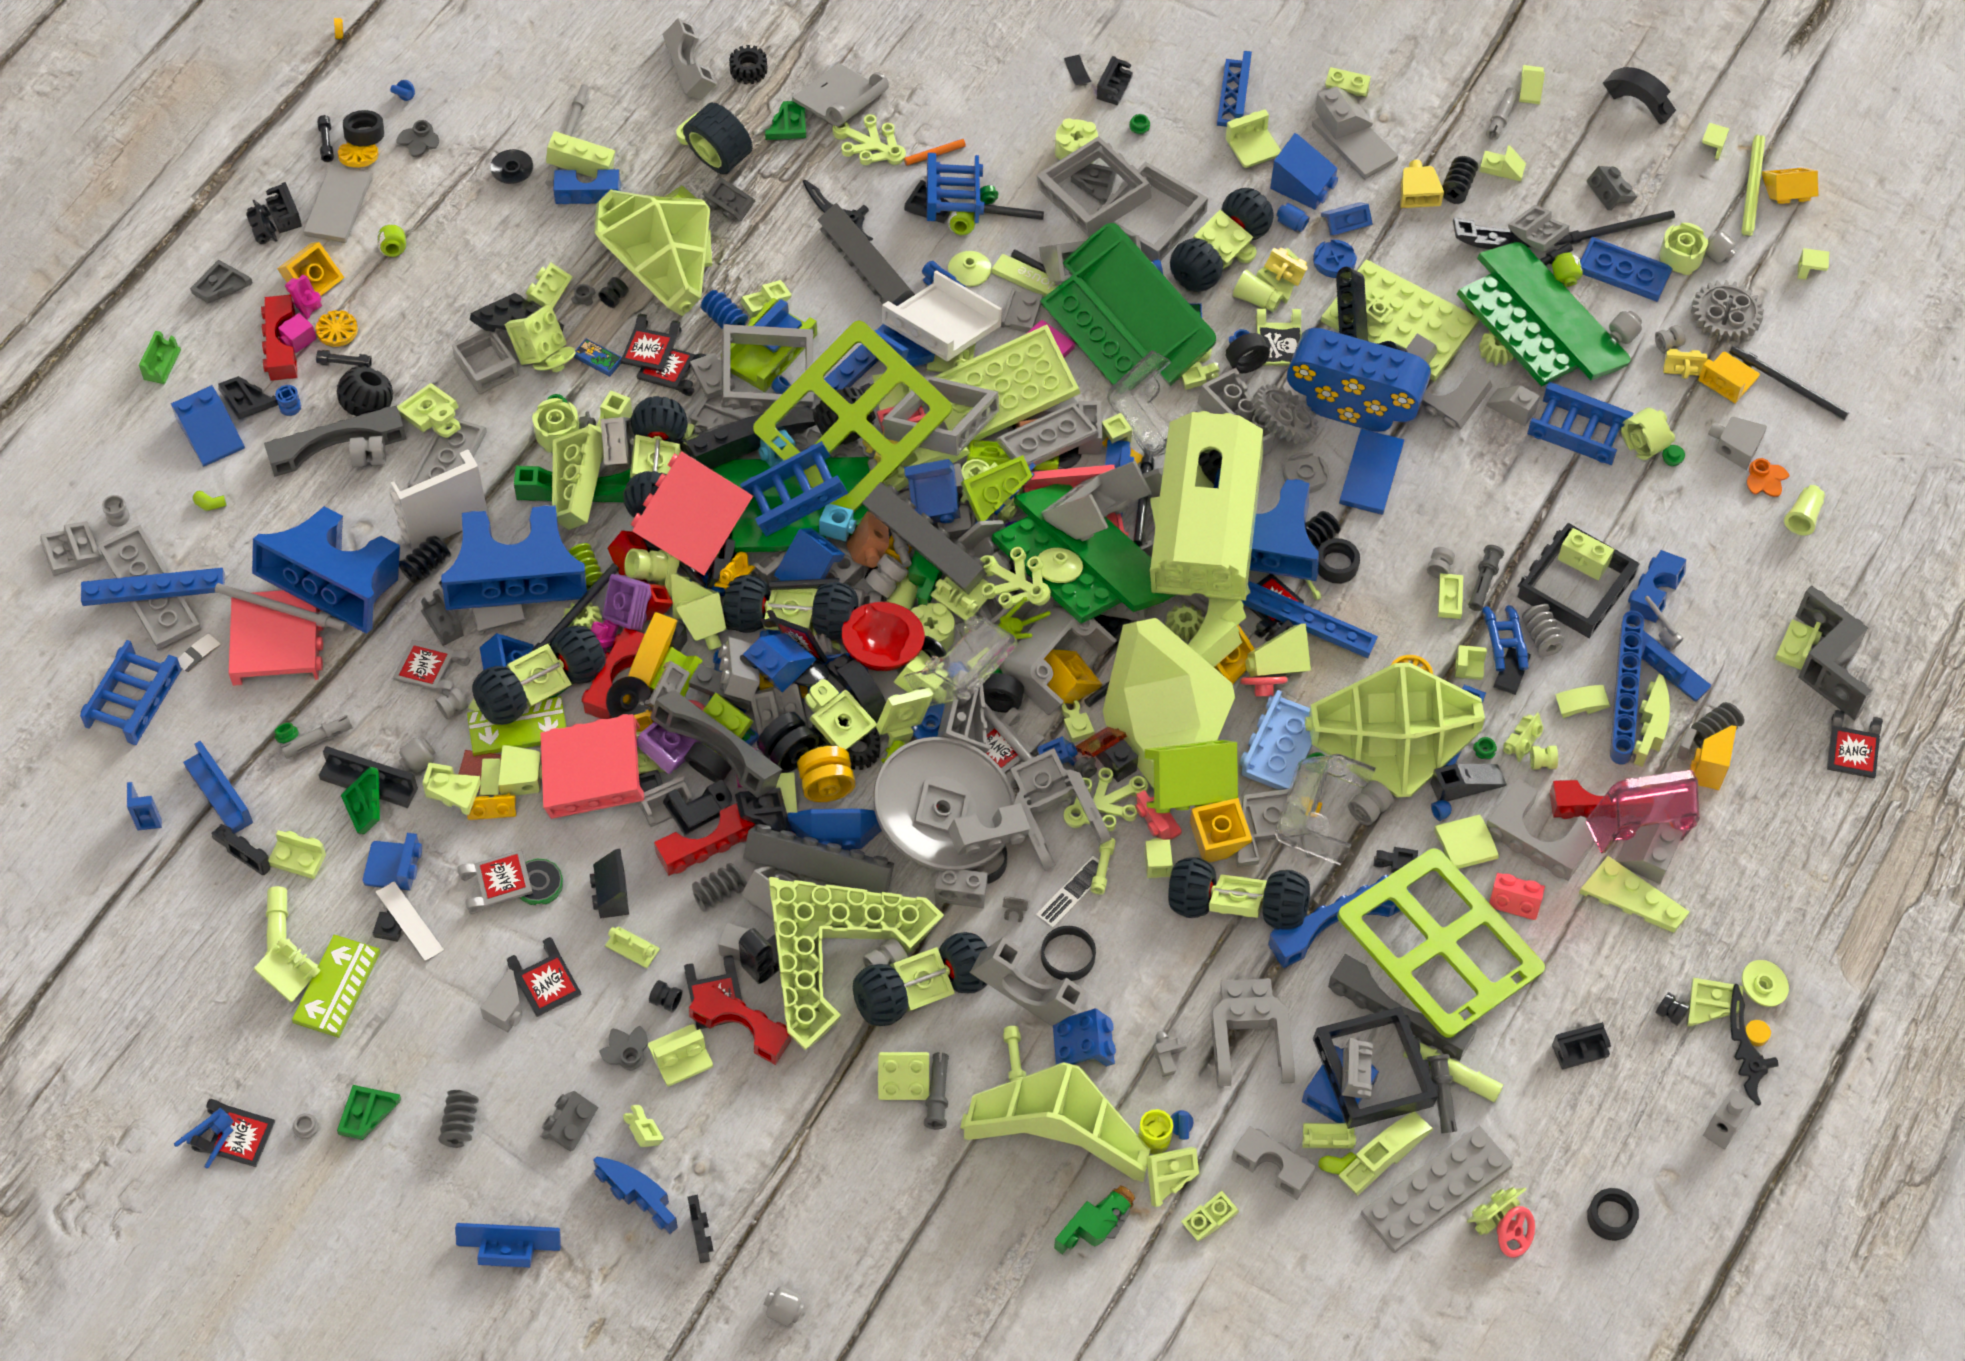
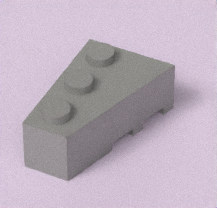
M960 671L952 679L937 737L960 740L987 753L990 750V746L986 736L987 721L984 718L985 700L981 678Z

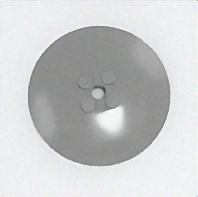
M928 737L903 745L885 761L874 785V810L884 835L904 856L924 867L938 871L971 870L991 861L1006 845L1003 844L994 850L989 848L982 849L973 855H967V853L958 855L948 831L955 818L977 814L983 826L995 828L992 818L998 808L1014 805L1015 796L1008 778L999 765L986 753L960 740L946 737ZM942 804L946 806L948 812H939L936 805Z

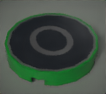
M537 858L527 861L526 867L533 893L519 898L529 905L541 903L544 905L552 902L562 891L563 877L561 870L555 863L547 859Z

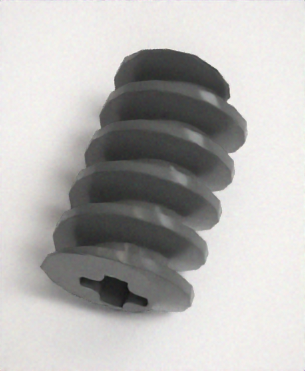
M1723 702L1691 726L1692 729L1697 730L1693 740L1701 748L1704 739L1729 726H1737V730L1738 726L1744 724V716L1735 705Z
M728 863L726 869L723 867L719 868L718 874L711 872L709 878L702 877L700 880L701 884L697 881L692 883L694 898L703 912L706 911L705 903H708L713 908L714 898L722 903L723 893L728 898H731V889L736 893H740L739 885L741 884L745 888L747 882L741 871L734 864Z
M450 1090L447 1092L448 1096L445 1100V1115L442 1117L443 1124L440 1127L441 1134L438 1140L445 1146L460 1148L464 1146V1142L472 1140V1136L468 1132H472L474 1127L469 1123L475 1121L476 1118L472 1113L477 1112V1107L472 1104H477L479 1098L466 1091Z

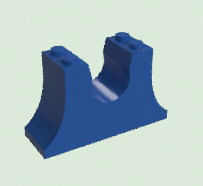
M1221 468L1217 470L1213 488L1219 489ZM1286 479L1280 490V500L1277 506L1267 513L1256 514L1249 570L1317 581L1319 551L1310 542L1305 529L1309 508L1310 483L1300 479Z
M556 505L532 507L529 519L531 531L529 536L522 542L512 545L499 543L492 538L490 522L485 511L462 513L463 539L461 550L454 564L441 575L446 610L581 599L587 592L584 563L575 559L567 551L561 541L558 531Z
M325 506L296 527L278 533L258 534L253 538V575L333 617L347 622V624L366 634L372 630L374 603L388 588L398 581L400 545L383 536H379L369 541L362 549L342 551L343 515Z

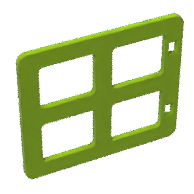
M857 320L754 423L753 429L784 461L800 453L776 429V425L808 392H814L839 416L838 420L815 444L822 441L831 454L850 433L856 432L882 457L881 461L850 493L830 503L851 509L854 513L880 482L883 483L951 414L952 405L947 398L865 322ZM861 343L887 367V370L854 404H850L824 380V376L855 344ZM899 383H904L930 407V411L899 443L892 444L867 421V416ZM778 437L787 444L783 450L773 443ZM816 464L804 470L812 488L824 482Z
M1436 848L1429 849L1342 906L1337 913V918L1437 1031L1447 1038L1454 1037L1539 977L1545 970L1543 961L1444 853ZM1431 871H1436L1470 908L1469 912L1446 927H1441L1407 890V887ZM1388 900L1393 901L1426 938V941L1400 958L1395 957L1362 920L1363 916ZM1481 925L1487 926L1521 964L1495 983L1491 982L1456 943ZM1437 955H1441L1476 993V997L1451 1014H1447L1412 976L1413 971ZM1518 973L1523 980L1515 984L1511 977ZM1467 1009L1472 1015L1463 1020L1460 1013Z

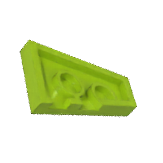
M1022 455L960 482L977 521L987 520L994 511L1032 477V473Z

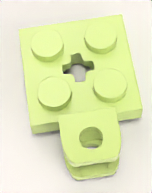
M432 383L397 406L400 416L422 432L433 427L437 434L448 438L461 429L460 423L454 418L455 410L459 408L456 400Z
M821 679L812 686L809 694L805 696L806 704L814 712L809 720L832 746H838L847 751L876 728V722L846 689L839 694L834 686L825 679ZM839 717L842 720L845 718L848 720L847 727L839 724Z
M930 688L916 689L910 693L893 695L887 699L876 729L880 735H885V733L889 735V747L892 746L893 741L900 740L904 744L910 742L914 733L911 727L922 723L934 696Z

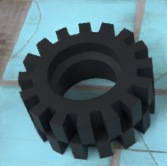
M746 45V48L740 46L739 50L734 49V53L730 54V74L733 79L737 78V82L740 83L743 80V84L747 85V81H750V84H754V80L758 83L761 81V78H765V74L768 72L767 57L761 48L757 50V46H753V48H750V45ZM744 63H754V64H755L754 66H751V67L742 66V64H744Z
M875 729L859 740L868 745L867 750L863 752H855L850 748L847 750L851 761V769L855 770L856 766H859V770H864V765L869 768L871 767V762L874 764L877 762V758L880 755L879 734L876 735Z

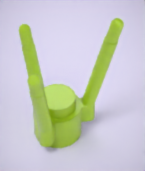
M1023 597L1006 615L999 618L1001 622L998 625V631L1008 642L1014 639L1031 638V633L1019 634L1023 626L1050 616L1051 612L1047 611L1024 621L1011 617L1027 601V597Z

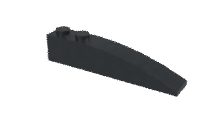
M809 406L795 407L776 425V429L778 431L785 429L791 436L816 425L813 419V411ZM764 413L716 425L679 441L678 444H680V449L683 453L709 469H713L756 451L761 447L760 437L754 432L753 426Z

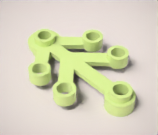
M872 114L864 117V126L868 129L869 136L849 128L847 122L840 126L833 125V136L842 140L850 137L863 143L853 145L850 142H845L841 146L842 155L846 157L860 153L859 158L862 165H869L883 160H887L892 165H898L906 157L905 149L896 143L894 137L895 127L892 123L883 124L882 135L886 137L888 145L881 143L876 128L877 119ZM878 150L880 153L872 154L870 151Z
M1015 547L1010 552V556L1015 562L1016 575L1001 567L993 556L985 555L981 557L980 560L985 564L983 568L987 573L986 576L997 575L1008 581V583L996 586L992 583L983 585L981 591L987 599H993L996 595H1000L998 601L1004 609H1009L1016 605L1023 597H1027L1026 602L1030 601L1038 606L1044 605L1049 601L1051 592L1048 585L1042 581L1041 570L1043 563L1039 557H1031L1027 562V566L1032 572L1033 584L1026 581L1024 562L1026 553L1021 547ZM1019 589L1025 591L1024 593L1014 596L1008 593Z
M1109 768L1100 769L1098 774L1099 783L1093 801L1099 812L1111 814L1105 815L1102 818L1104 823L1106 821L1113 823L1112 825L1105 824L1108 831H1113L1116 827V818L1113 815L1123 817L1126 821L1136 819L1137 810L1134 805L1121 807L1113 805V803L1129 795L1137 798L1136 794L1144 790L1147 792L1148 782L1145 778L1141 776L1133 777L1129 781V785L1105 796L1108 784L1113 779V772ZM1108 774L1110 777L1104 778L1102 775ZM1083 778L1085 784L1089 786L1087 789L1090 793L1092 781L1089 778ZM1135 783H1140L1142 786H1136ZM1077 797L1074 805L1068 806L1064 811V821L1072 828H1079L1085 823L1090 825ZM1132 811L1134 814L1128 815L1126 812ZM1078 813L1080 815L1078 817H1074L1072 814Z

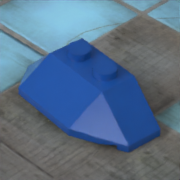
M809 809L798 811L797 813H788L791 831L797 837H812L817 839L818 843L826 845L828 843L838 844L841 846V849L848 851L862 849L882 831L874 810Z

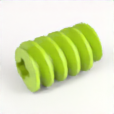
M581 543L569 549L568 552L575 559L584 563L586 588L588 591L603 573H601V568L598 565L591 545L589 543Z

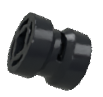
M612 277L608 281L607 287H603L599 291L598 296L606 306L615 308L619 304L620 298L627 295L629 289L621 279Z
M658 980L651 990L649 1003L656 1006L662 1005L665 1010L673 1013L681 1001L683 990L677 987L670 988L667 983Z
M1668 992L1658 1006L1656 1013L1661 1017L1668 1016L1671 1023L1678 1026L1689 1010L1690 1005L1685 1001H1677L1675 995Z

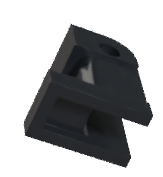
M721 779L707 786L702 796L687 804L677 789L667 793L663 804L685 836L719 818L720 811L731 804L732 795Z

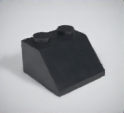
M621 848L595 862L593 864L594 873L590 874L591 888H596V895H592L593 909L599 911L600 919L630 915Z

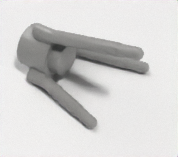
M1645 596L1649 606L1666 627L1658 635L1661 639H1654L1672 651L1684 638L1670 625L1650 597Z

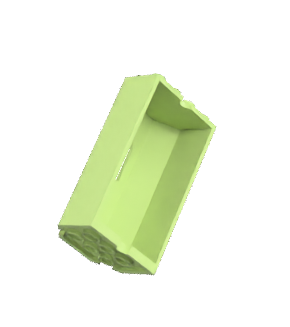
M1207 411L1191 412L1169 422L1150 567L1151 592L1192 596L1194 593H1201L1211 598L1246 601L1263 457V429L1238 415L1231 413L1213 414ZM1219 451L1222 455L1219 489L1195 487L1199 455L1201 452Z

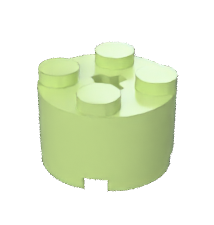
M1070 118L1063 120L1055 136L1056 158L1058 157L1061 160L1098 137L1095 124Z
M1681 223V225L1675 227L1674 225L1670 226L1665 232L1660 248V262L1668 264L1673 268L1672 271L1682 273L1683 275L1692 274L1702 264L1708 246V239L1703 235L1704 231L1691 223Z
M553 398L543 401L537 406L538 409L532 416L536 440L545 451L550 453L553 452L554 439L580 430L578 413L575 406L570 402L569 404L562 402V399Z
M1647 407L1623 421L1624 427L1621 428L1623 440L1629 450L1635 449L1638 452L1635 456L1639 459L1648 460L1675 441V436L1666 422V414L1662 410L1656 411L1653 408Z
M928 603L927 606L920 605L911 609L921 621L925 636L932 637L938 641L947 652L954 643L955 624L954 617L947 607L941 603Z

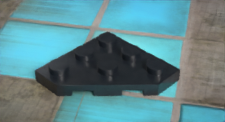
M513 293L472 312L470 321L489 332H495V329L507 330L505 327L507 322L527 318L539 310V307L533 305L521 295ZM558 321L563 332L564 325Z

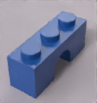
M619 169L598 170L597 178L590 183L578 181L576 170H554L553 191L555 204H597L611 189L621 191Z
M1660 550L1657 557L1651 559L1647 573L1641 575L1638 588L1630 593L1628 599L1630 611H1637L1642 614L1644 619L1656 623L1658 616L1645 600V596H1649L1662 613L1666 607L1667 592L1658 588L1669 587L1676 590L1686 574L1687 559Z

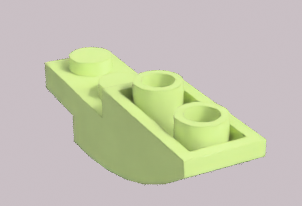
M967 446L958 456L918 447L884 481L886 487L890 484L897 491H900L909 485V481L905 477L904 467L945 459L955 463L970 452Z
M1658 674L1656 682H1650L1646 692L1650 697L1648 701L1643 699L1638 712L1643 714L1640 723L1644 725L1640 735H1643L1644 738L1643 741L1637 740L1633 754L1637 755L1634 764L1641 767L1645 763L1650 748L1660 751L1668 728L1670 715L1669 693L1664 676Z
M1416 1112L1406 1115L1356 1154L1357 1158L1339 1174V1178L1358 1196L1393 1162L1397 1164L1433 1128Z

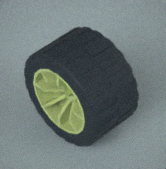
M708 103L683 126V134L690 149L704 164L717 173L728 174L752 152V140L744 125L731 111L718 103Z

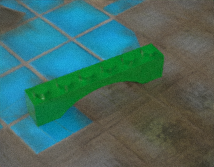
M516 466L514 477L516 499L552 501V472L539 466ZM631 468L611 476L598 477L592 502L624 503L623 494L627 483L631 479Z

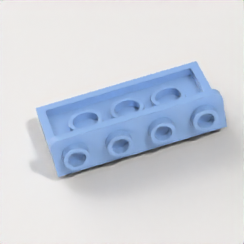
M1277 690L1275 696L1270 695L1266 705L1268 711L1266 715L1261 714L1257 724L1259 730L1257 734L1253 733L1248 743V746H1250L1249 752L1244 751L1239 765L1242 766L1241 775L1278 790H1292L1313 746L1311 744L1310 731L1305 729V717H1309L1310 708L1282 698V691Z

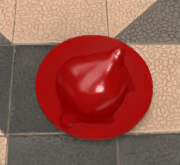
M873 602L860 606L851 612L849 621L844 622L842 627V642L847 652L863 666L876 671H891L902 667L914 660L924 645L925 632L919 618L909 609L895 603Z

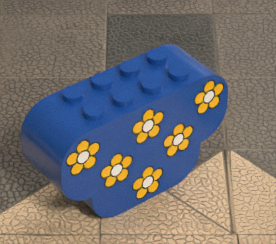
M1309 328L1301 334L1287 370V381L1295 391L1306 396L1308 407L1317 415L1369 431L1382 432L1388 430L1392 426L1393 421L1407 422L1417 416L1430 380L1431 369L1428 363L1417 355L1326 329Z

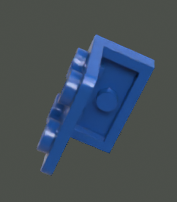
M407 833L404 844L373 841L362 879L365 886L383 888L395 882L400 890L411 891L413 880L417 876V861L422 855V844L419 843L417 834Z
M1097 1008L1069 1016L1053 1025L1056 1065L1063 1062L1074 1065L1091 1059L1097 1060L1106 1067L1114 1065L1116 1048L1112 1038L1114 1025L1111 1018Z

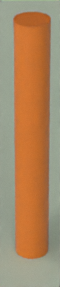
M960 139L905 157L904 162L908 166L927 160L928 153H936V156L966 147L964 139Z

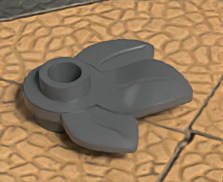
M418 120L412 128L405 129L398 135L396 143L408 145L409 153L416 157L425 153L427 147L436 149L439 145V137L433 132V127L428 121Z
M641 1026L636 1027L630 1035L612 1028L609 1034V1046L599 1050L602 1059L609 1064H620L627 1070L639 1068L644 1061L643 1051L648 1045L646 1032ZM630 1056L636 1058L633 1061H627V1058Z

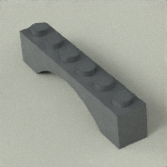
M396 405L371 413L361 414L350 419L340 420L329 425L318 426L304 432H297L283 438L273 439L265 442L264 445L274 477L297 471L312 455L335 444L350 442V438L364 437L365 440H368L372 436H383L385 445L406 440L407 438Z
M675 690L656 699L650 718L665 730L693 738L715 750L733 768L738 777L739 784L757 798L776 788L782 769Z
M1344 954L1330 976L1328 987L1336 995L1345 996L1352 1000L1359 1008H1366L1373 1013L1402 1007L1404 1014L1410 1018L1413 1035L1418 1037L1425 1045L1434 1046L1441 1050L1443 1054H1449L1450 1058L1460 1061L1475 1037L1478 1027L1473 1024L1454 1037L1447 1038L1442 1036L1422 1013L1410 1010L1391 999L1379 988L1371 976L1367 965L1347 954Z

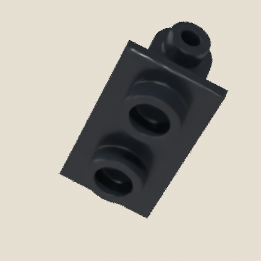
M255 199L252 200L254 207L247 209L246 216L250 226L253 228L252 232L256 242L265 244L270 238L277 242L276 228L269 219L271 214L264 204L260 205Z

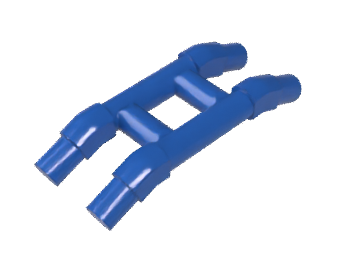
M1512 605L1506 606L1505 612L1509 621L1496 622L1495 614L1488 606L1484 607L1482 613L1489 631L1496 671L1505 670L1503 648L1516 647L1519 670L1529 669L1527 647L1524 643L1517 611ZM1512 630L1513 638L1500 639L1498 631Z

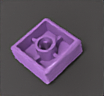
M611 574L602 619L610 620L614 624L627 629L642 630L647 618V603L651 598L650 584L625 575Z
M653 722L642 731L637 738V746L668 774H671L685 762L684 756L695 742H699L693 738L669 732L656 722Z

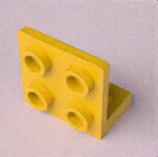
M1724 351L1714 362L1708 359L1703 364L1698 381L1736 404L1756 382L1760 373Z

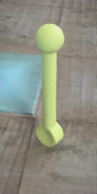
M1305 580L1313 592L1314 599H1321L1320 592L1316 590L1311 580Z

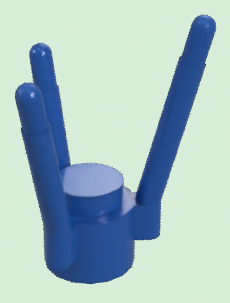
M935 261L927 262L922 269V274L925 276L923 282L928 286L934 282V272L938 271L965 287V285L956 280L955 276L942 269Z
M219 1108L209 1118L177 1140L174 1146L178 1147L185 1141L187 1144H190L193 1136H201L208 1129H211L216 1135L222 1132V1136L204 1166L208 1169L227 1137L234 1131L230 1127L234 1120L224 1110Z

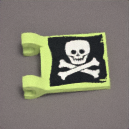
M1257 309V333L1262 335L1270 350V357L1263 365L1289 366L1301 337V309H1292L1291 323H1267L1266 309Z

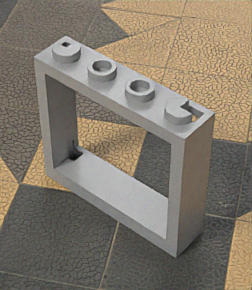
M1099 136L1036 175L1039 190L1088 237L1104 225L1113 223L1152 198L1150 189L1152 186L1147 181V177L1140 175L1134 165L1128 164L1121 153H1116L1110 143H1106ZM1098 158H1101L1133 190L1091 216L1058 184Z
M1144 162L1137 169L1138 173L1143 177H1147V181L1151 186L1188 207L1154 245L1140 237L1141 251L1150 261L1159 259L1161 262L1207 212L1208 197L1151 164ZM1124 180L1116 193H1112L1102 207L1097 208V212L1130 192L1133 188ZM1113 222L1117 224L1128 236L1136 235L1135 233L1119 225L1118 223Z
M724 324L722 331L721 407H730L733 410L749 408L753 411L768 409L782 395L730 391V343L805 347L806 371L813 364V329ZM808 392L793 408L809 406L812 409L814 402L813 392Z
M926 375L924 378L951 403L972 407L973 409L952 431L936 428L919 447L958 456L999 412L998 392ZM912 390L883 418L882 426H884L885 438L900 442L917 424L907 420L921 407L924 401Z

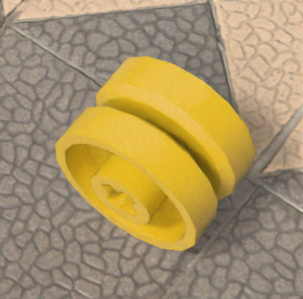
M838 746L819 747L802 755L797 762L799 775L802 779L803 793L810 801H836L847 796L855 788V778L851 770L849 753L844 748Z

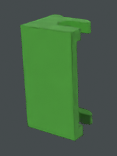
M154 332L139 363L144 380L160 384L166 383L181 351L176 339L172 335L169 341L164 339L162 332Z

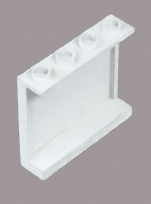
M938 271L934 272L933 284L905 302L896 306L888 301L882 305L883 324L947 362L1001 326L1002 308Z
M469 450L460 453L461 466L403 491H399L394 481L391 482L393 492L390 493V496L395 504L393 508L398 517L397 523L402 531L400 535L404 544H409L412 550L419 548L420 543L426 542L429 536H437L442 540L462 531V513L485 511L489 519L479 468Z

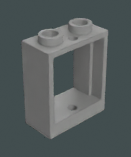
M479 330L477 333L452 344L454 359L479 395L519 376L516 361L495 332ZM492 346L502 361L475 374L465 358Z
M631 418L600 419L605 465H630L633 444L630 443V440L635 438L632 432Z

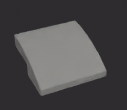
M1533 205L1508 224V228L1518 238L1542 252H1545L1569 233L1570 225L1552 219V211Z
M87 521L64 525V531L41 534L40 541L53 575L85 567L100 559L99 551Z
M792 683L783 693L775 686L755 692L751 704L759 736L774 719L787 712H796L804 720L806 726H808L799 685Z

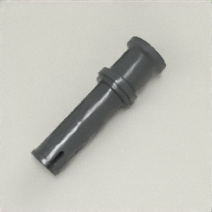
M1487 545L1483 550L1485 555L1478 565L1480 573L1468 603L1469 608L1474 611H1481L1483 609L1492 578L1499 571L1498 564L1504 556V551L1499 546Z
M940 1052L933 1054L930 1096L925 1101L928 1110L927 1117L924 1119V1126L934 1130L943 1129L947 1125L944 1116L945 1109L948 1107L945 1091L949 1055L943 1052L941 1062H939Z
M1449 1054L1427 1057V1061L1431 1065L1432 1082H1435L1439 1089L1437 1106L1441 1133L1457 1132L1450 1086L1453 1076L1450 1075L1448 1067Z

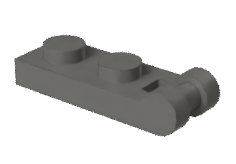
M698 664L689 681L690 688L713 696L715 692L719 693L733 705L745 710L750 709L751 701L724 694L721 672Z

